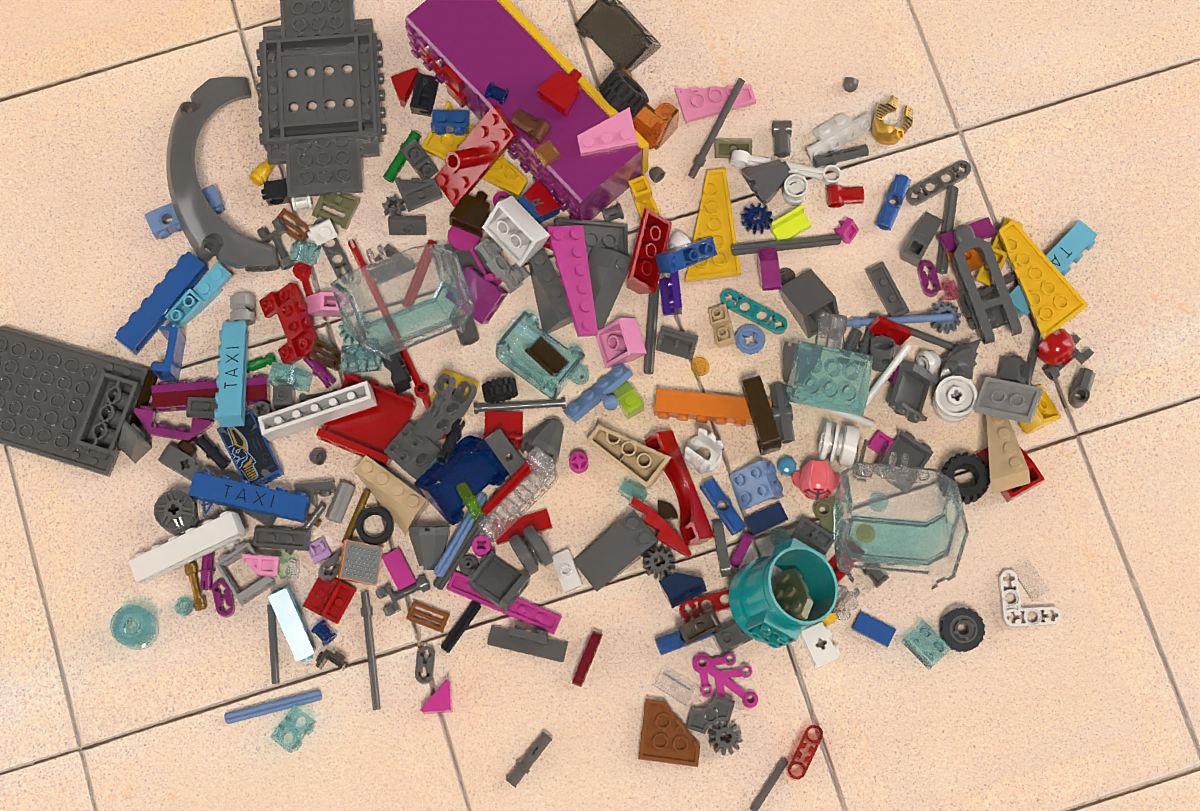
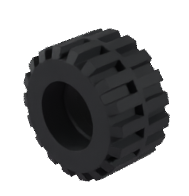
M614 69L598 87L603 98L619 113L630 107L632 119L649 102V98L643 88L629 75L617 69Z
M964 452L962 455L958 453L954 457L949 458L939 474V483H941L940 489L945 491L943 495L945 497L949 496L950 501L954 502L956 500L957 504L960 505L965 502V505L971 502H976L987 491L990 484V471H987L989 466L987 463H982L983 459L981 457L977 459L975 458L976 454L972 453L970 456L968 452ZM964 469L971 472L975 478V485L971 488H964L958 485L954 478L955 471Z

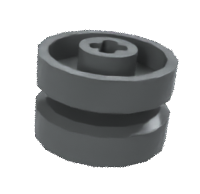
M532 525L523 530L526 543L517 534L508 539L516 556L530 576L539 571L535 558L544 567L554 562L546 543Z

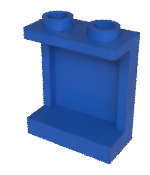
M166 324V326L159 327L160 332L168 340L164 363L153 362L151 370L160 380L178 382L186 337L176 325Z

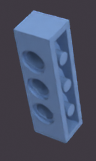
M213 184L202 189V192L213 210L220 215L225 208ZM172 203L144 214L156 240L165 239L176 231H183ZM167 219H172L171 223L165 224Z

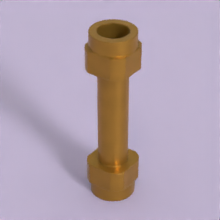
M196 563L184 565L186 576H189L194 596L193 606L195 611L204 610L207 606L205 598H202L196 575L198 573Z

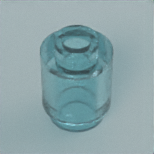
M625 478L618 490L622 494L621 496L628 500L635 497L644 502L648 495V492H646L647 487L632 479L628 480Z

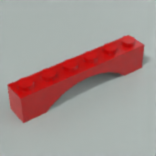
M673 431L657 432L645 439L647 447L672 457L664 472L669 478L679 502V529L686 546L700 545L715 537Z

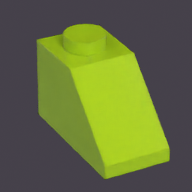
M628 381L611 393L618 399V405L627 420L644 411V403Z

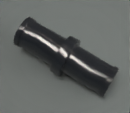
M205 435L196 440L195 444L221 470L229 466L231 462L219 451V447L214 446Z

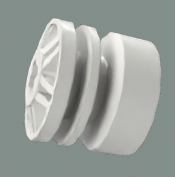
M826 422L819 442V461H824L826 454H830V464H832L835 456H839V465L852 468L860 428L847 425L844 433H840V425L836 423L833 432L831 431L832 422Z

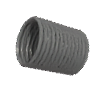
M470 315L462 316L453 322L461 345H471L480 339L474 319Z

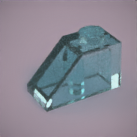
M272 362L268 381L272 386H293L294 390L309 392L313 373L292 365Z

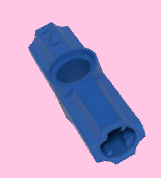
M896 174L876 222V226L880 229L891 231L911 183V179L908 176ZM895 200L898 204L892 205L889 201Z
M714 478L700 486V490L713 507L715 514L719 516L732 536L746 528L745 523L732 506L731 500L725 496ZM720 503H725L728 509L721 511L717 506Z
M679 630L655 639V642L662 656L709 638L716 631L688 645L681 640Z

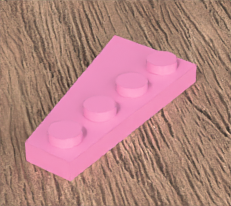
M735 85L719 88L717 86H709V88L691 87V89L675 88L685 124L720 114ZM743 85L730 111L756 104V98L751 85Z

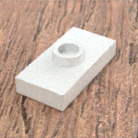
M569 549L551 556L564 593L583 586Z

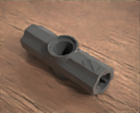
M786 384L770 386L771 410L781 443L785 444L795 441L792 424L793 411L791 404H789Z

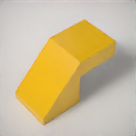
M646 175L628 181L641 220L645 208L660 215Z

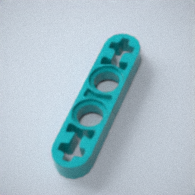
M726 289L721 293L720 302L721 304L726 303L729 310L774 334L779 335L786 331L787 320L783 316L732 289ZM729 295H732V300L726 302V298L724 296L728 297ZM737 299H740L737 304V307H734L735 302H737ZM748 303L751 309L748 312H744L740 309V305ZM765 312L767 319L761 321L757 318V314ZM772 316V317H773V319H772L773 322H771L770 325H768V322L770 321V317ZM782 322V327L776 329L775 323Z

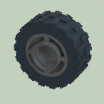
M965 607L956 608L948 612L940 622V637L949 649L956 650V652H967L978 647L980 642L983 641L985 624L982 621V617L976 611L974 612L972 609H966ZM959 625L966 627L965 635H961L958 632Z

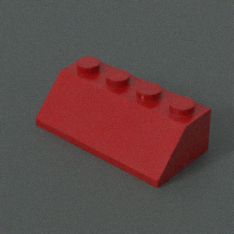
M647 208L643 212L627 277V288L638 294L656 293L660 272L655 255L666 251L672 227L671 222Z

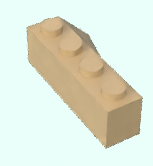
M600 425L596 427L587 439L589 443L649 490L661 476L672 458Z
M367 455L364 456L354 469L356 475L406 535L409 532V527L415 524L429 506L427 499Z

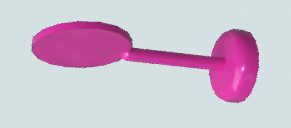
M451 226L447 236L449 244H452V247L458 251H470L484 275L483 277L498 287L502 280L500 278L497 279L493 272L487 273L474 250V247L480 243L481 237Z

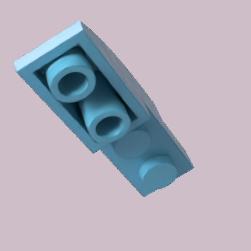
M217 262L193 289H189L165 317L180 329L201 313L223 291L221 288L233 275L221 263Z

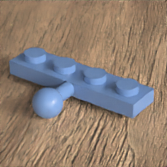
M622 363L615 366L611 372L599 379L594 386L586 390L577 400L570 403L563 410L564 414L576 423L601 401H603V406L607 410L616 409L618 399L610 394L633 376L631 370Z

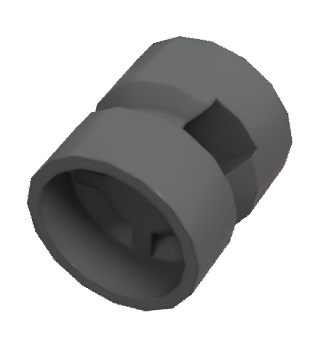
M887 336L872 338L867 363L872 370L884 372L892 362L896 345L892 338Z

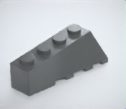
M542 249L528 260L542 332L543 336L573 323L566 300L565 289L545 249Z

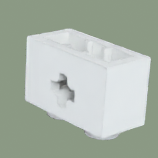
M820 622L804 629L799 634L815 670L839 659V649L835 643L832 644L829 638L831 637V632L827 625L824 626ZM818 641L825 644L823 650L821 647H816Z

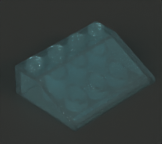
M799 341L785 397L791 403L863 416L868 400L873 356Z

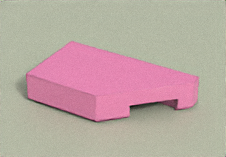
M242 554L244 561L257 576L277 577L279 557Z

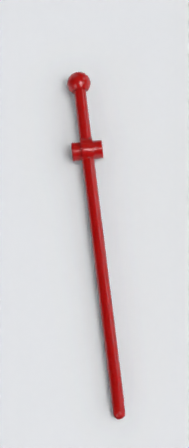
M352 239L355 248H352L350 241H348V245L415 384L414 393L416 397L422 399L428 411L432 403L428 396L430 392L429 387L421 381L355 240ZM446 433L439 440L445 439Z

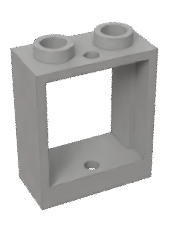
M249 542L239 544L235 547L234 552L222 555L218 562L215 563L235 597L242 605L276 584L272 577L265 576L242 592L235 585L225 568L241 559L242 554L250 553L251 555H257Z

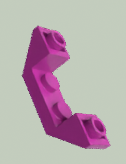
M140 406V409L134 408V413L152 436L190 442L193 438L198 437L213 426V422L209 418H192L190 433L187 432V429L176 427V430H170L167 425L157 424L154 427L156 412L151 411L152 407Z

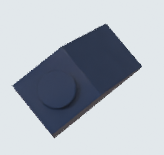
M678 572L667 575L659 581L662 592L671 608L707 591L703 578Z

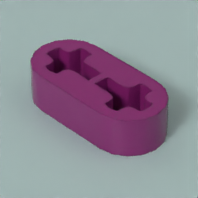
M923 261L917 270L922 292L928 297H934L940 290L937 271L932 262ZM924 266H926L927 269H931L928 274L929 277H927L925 271H922ZM929 281L931 282L932 287L935 286L933 292H931L930 289H927Z
M747 532L744 533L730 565L736 568L740 567L754 538L753 535Z
M218 580L212 586L216 611L220 616L228 618L235 612L232 590L226 581ZM220 585L226 587L223 591L224 597H222L220 592H217L220 589ZM223 601L230 606L227 613L221 610L224 607Z

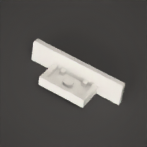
M843 112L812 130L814 136L819 141L807 148L810 161L813 163V156L823 155L832 150L835 151L872 129L871 113L867 112L853 121Z

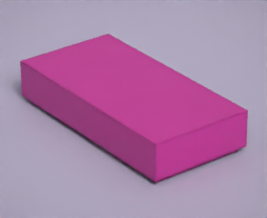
M399 548L382 556L398 591L417 583Z

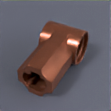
M521 109L515 112L511 120V125L526 133L529 139L537 144H541L552 129L546 121L540 118L535 119Z

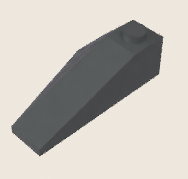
M593 246L588 257L597 329L601 330L606 324L625 281L632 258L616 251Z

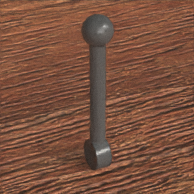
M333 389L329 392L311 395L300 394L299 399L305 402L307 399L320 397L338 390Z

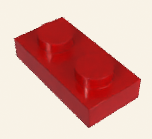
M881 315L868 326L869 332L877 336L890 337L899 346L911 336L910 329Z

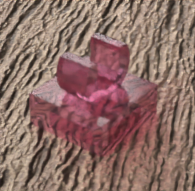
M954 279L944 281L942 286L936 288V291L944 290L945 295L939 298L940 301L947 299L955 300L961 297Z

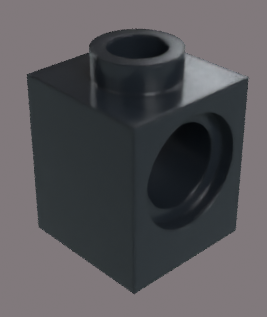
M286 179L263 182L264 189H261L262 199L266 200L268 206L291 203L290 198L287 196Z

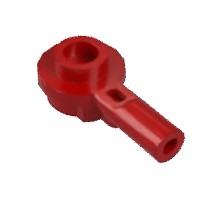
M300 261L294 265L293 274L302 281L307 297L313 295L309 282L312 269L307 262Z

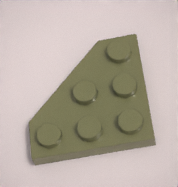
M796 568L783 570L773 591L774 597L779 606L788 615L798 620H806L813 605V599L808 594L809 590L806 583L802 580L803 576Z

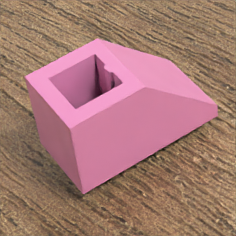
M319 292L305 297V303L310 316L342 317L343 297L340 292Z

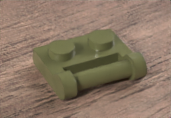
M349 194L320 196L313 209L312 216L316 218L321 217L326 220L330 219L331 222L347 230L360 203V199ZM323 206L345 214L344 218L323 211Z

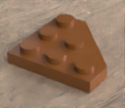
M646 699L638 760L698 767L700 745L694 740L666 701Z

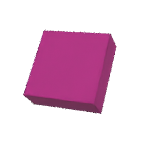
M878 430L867 447L884 457L894 440Z

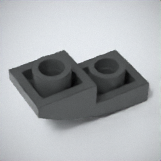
M412 140L400 150L422 180L431 178L439 171L417 140Z

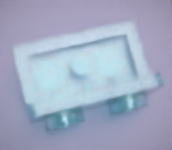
M925 621L920 622L901 641L928 670L951 650L947 643Z

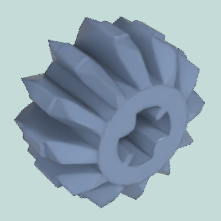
M944 301L941 302L940 306L935 304L934 310H931L929 313H953V321L930 322L934 323L932 329L939 328L938 333H941L942 330L946 334H949L950 330L956 331V326H959L961 323L959 318L962 315L961 313H956L958 307L951 308L952 302L948 306H946Z

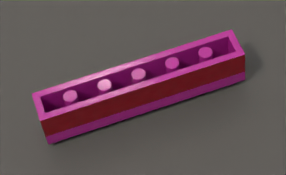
M254 375L253 378H247V406L254 405L258 401L271 404L270 381L264 375ZM198 379L192 383L178 381L177 384L160 382L152 386V408L156 413L184 411L187 409L188 397L215 398L216 392H219L216 379L215 381Z

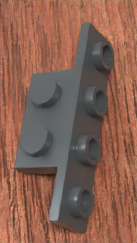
M491 625L487 644L490 646L558 662H564L568 643L549 639L544 631L534 630V632L526 631V627L515 625L514 628L509 627V629Z

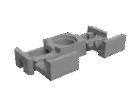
M486 238L474 247L475 250L477 249L487 261L486 265L497 279L500 278L510 290V294L523 284L522 281L531 275L524 266L520 267L518 264L512 267L513 270H511V267L500 255L504 250L493 238L490 240Z

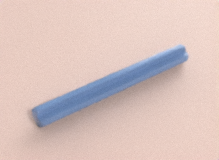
M478 493L434 569L436 576L442 578L487 501L485 494Z
M314 690L224 714L225 722L231 724L322 700V694L320 690Z

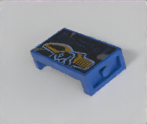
M246 411L244 426H220L217 428L243 480H247L251 485L257 486L258 483L267 484L284 475L266 438L262 435L252 411Z

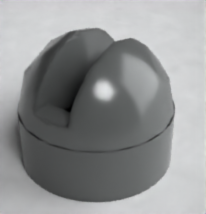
M845 77L844 89L847 92H854L858 87L859 80L853 77Z
M660 167L651 168L649 171V176L654 183L660 182L666 174Z
M319 449L312 450L309 454V459L313 464L322 465L326 460V453Z

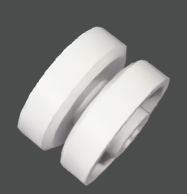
M962 376L944 378L938 384L932 396L934 413L941 420L948 423H957L965 420L974 409L977 401V390L969 379Z

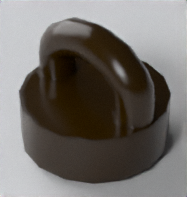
M193 438L189 443L181 440L177 447L182 452L193 457L196 451L192 446L195 444L196 439Z

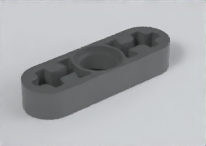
M722 521L712 522L721 577L731 576V567Z

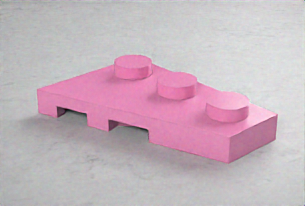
M630 107L579 134L577 140L581 156L637 145Z

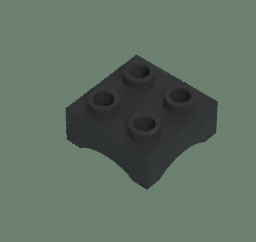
M392 345L379 350L378 353L384 367L391 372V381L397 394L411 389L409 382L412 379L406 365L402 367L404 362L399 350H394Z

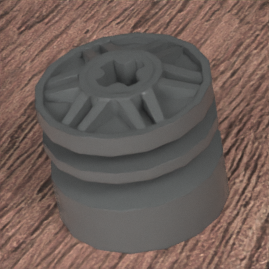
M171 490L165 492L157 499L154 505L156 521L172 535L181 536L185 534L186 530L194 527L197 528L201 522L199 505L183 491ZM175 508H178L179 510L174 515L172 512H175Z

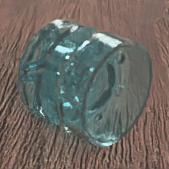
M129 604L123 606L114 613L111 619L110 629L112 636L117 642L132 650L148 648L158 637L159 624L156 617L139 605ZM133 622H134V623L136 624V626H133V630H132V629L129 628V626H132V624H133Z

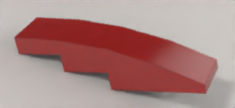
M633 497L628 505L645 514L642 521L657 531L655 537L658 541L687 558L692 555L681 537L660 515L637 498Z

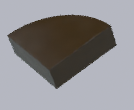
M658 500V515L664 520H678L675 508L666 501Z

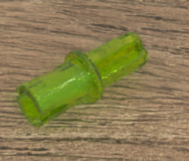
M460 483L456 489L463 500L462 504L467 507L472 519L476 520L478 517L475 511H477L479 517L483 516L484 513L476 501L477 497L473 496L467 483Z

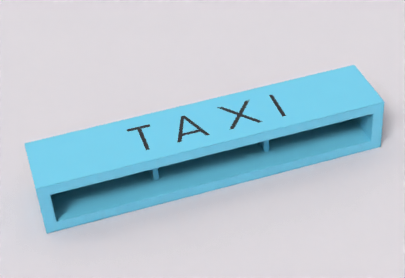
M1079 220L1046 257L1065 276L1071 270L1069 266L1073 262L1078 263L1084 256L1082 252L1085 249L1089 251L1096 243L1094 239L1097 234ZM1019 284L1010 293V297L1020 319L1024 314L1028 316L1031 310Z
M246 321L223 322L222 330H219L221 345L218 346V353L221 358L217 362L220 376L216 378L219 392L215 394L216 404H218V408L214 410L215 420L219 421L221 427L244 426L249 331Z

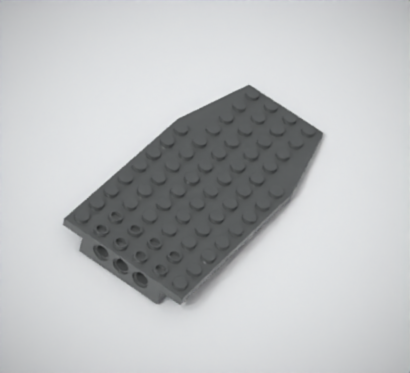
M0 326V444L110 477L120 452L118 444L123 423L126 421L129 424L149 369L7 326Z

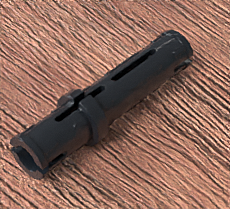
M457 419L451 426L452 430L446 434L443 446L436 457L437 462L442 458L441 465H446L449 462L456 443L462 437L461 432L465 426L464 420L460 425L462 419Z

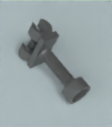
M276 218L272 221L276 229L274 232L270 233L266 227H261L257 230V233L262 243H269L273 240L281 258L279 265L282 270H287L295 265L293 257L287 256L279 236L288 232L287 228H285V223L281 218Z
M1077 334L1072 337L1075 345L1081 340ZM1075 347L1072 360L1075 358L1082 365L1094 352L1088 348L1082 354ZM1048 365L1044 369V373L1050 380L1055 381L1060 376L1059 371L1066 365Z
M423 575L417 578L416 584L398 593L396 592V594L393 593L389 585L376 590L375 593L379 599L387 595L390 596L393 604L383 609L388 617L401 611L397 603L398 599L400 600L418 590L424 593L430 590V587Z

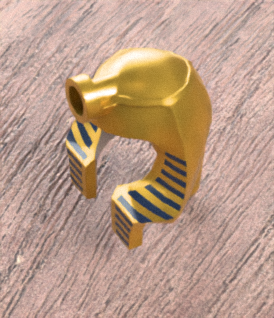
M894 95L890 96L887 103H880L873 119V136L878 143L883 145H895L899 140L904 139V134L913 123V109L906 105L903 119L895 125L888 124V113L895 112L898 106L899 99Z

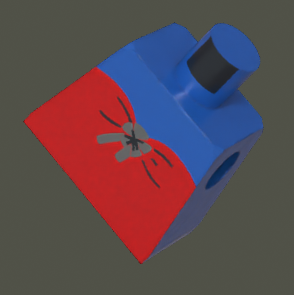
M539 180L518 199L521 206L539 224L560 213V205Z

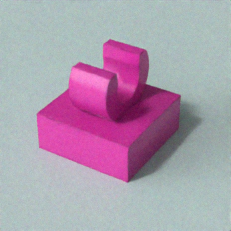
M847 217L845 221H839L841 227L840 229L835 228L834 232L839 234L844 243L850 245L859 228L853 219Z

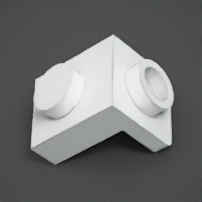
M330 219L314 226H308L310 231L307 234L311 242L315 241L317 246L338 237Z

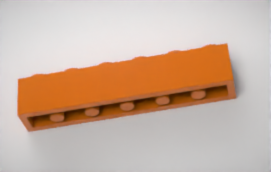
M656 389L654 416H658L659 419L674 417L679 421L694 419L698 423L715 421V424L726 425L727 423H734L738 427L753 425L745 397Z

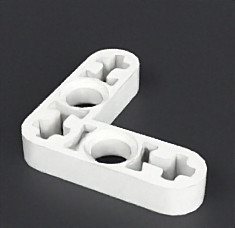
M1005 570L1000 574L998 581L1002 620L1007 627L1053 626L1061 620V612L1056 607L1021 608L1017 574L1012 570ZM1009 575V578H1013V581L1010 582V588L1014 587V590L1004 591V588L1008 587V582L1004 581L1003 578ZM1010 593L1015 596L1014 604H1008L1005 601L1006 594ZM1050 611H1052L1053 615H1056L1053 621H1051V618L1042 619L1043 622H1041L1042 615H1048ZM1020 612H1023L1022 619H1017L1014 623L1007 619L1011 613H1013L1014 617H1020ZM1028 612H1033L1037 615L1036 622L1032 623L1027 620Z

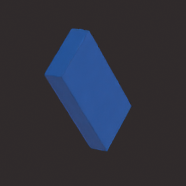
M863 612L859 613L852 628L853 631L885 647L889 646L896 631L895 628Z

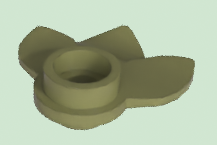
M831 496L826 501L820 500L813 507L814 515L820 519V526L830 534L836 533L837 525L845 524L851 520L848 512L842 508L845 498L841 496ZM824 507L826 513H820L819 508Z

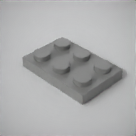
M986 377L975 403L974 412L1031 424L1043 394V389Z

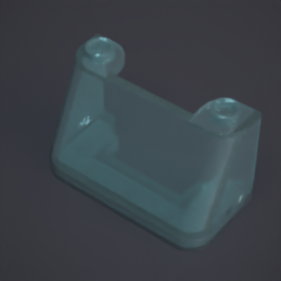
M524 311L496 343L495 355L502 364L544 395L555 400L585 359V354L578 346L566 348L539 328V319L534 314ZM540 336L546 339L569 361L568 365L558 376H551L524 351L526 348H531Z

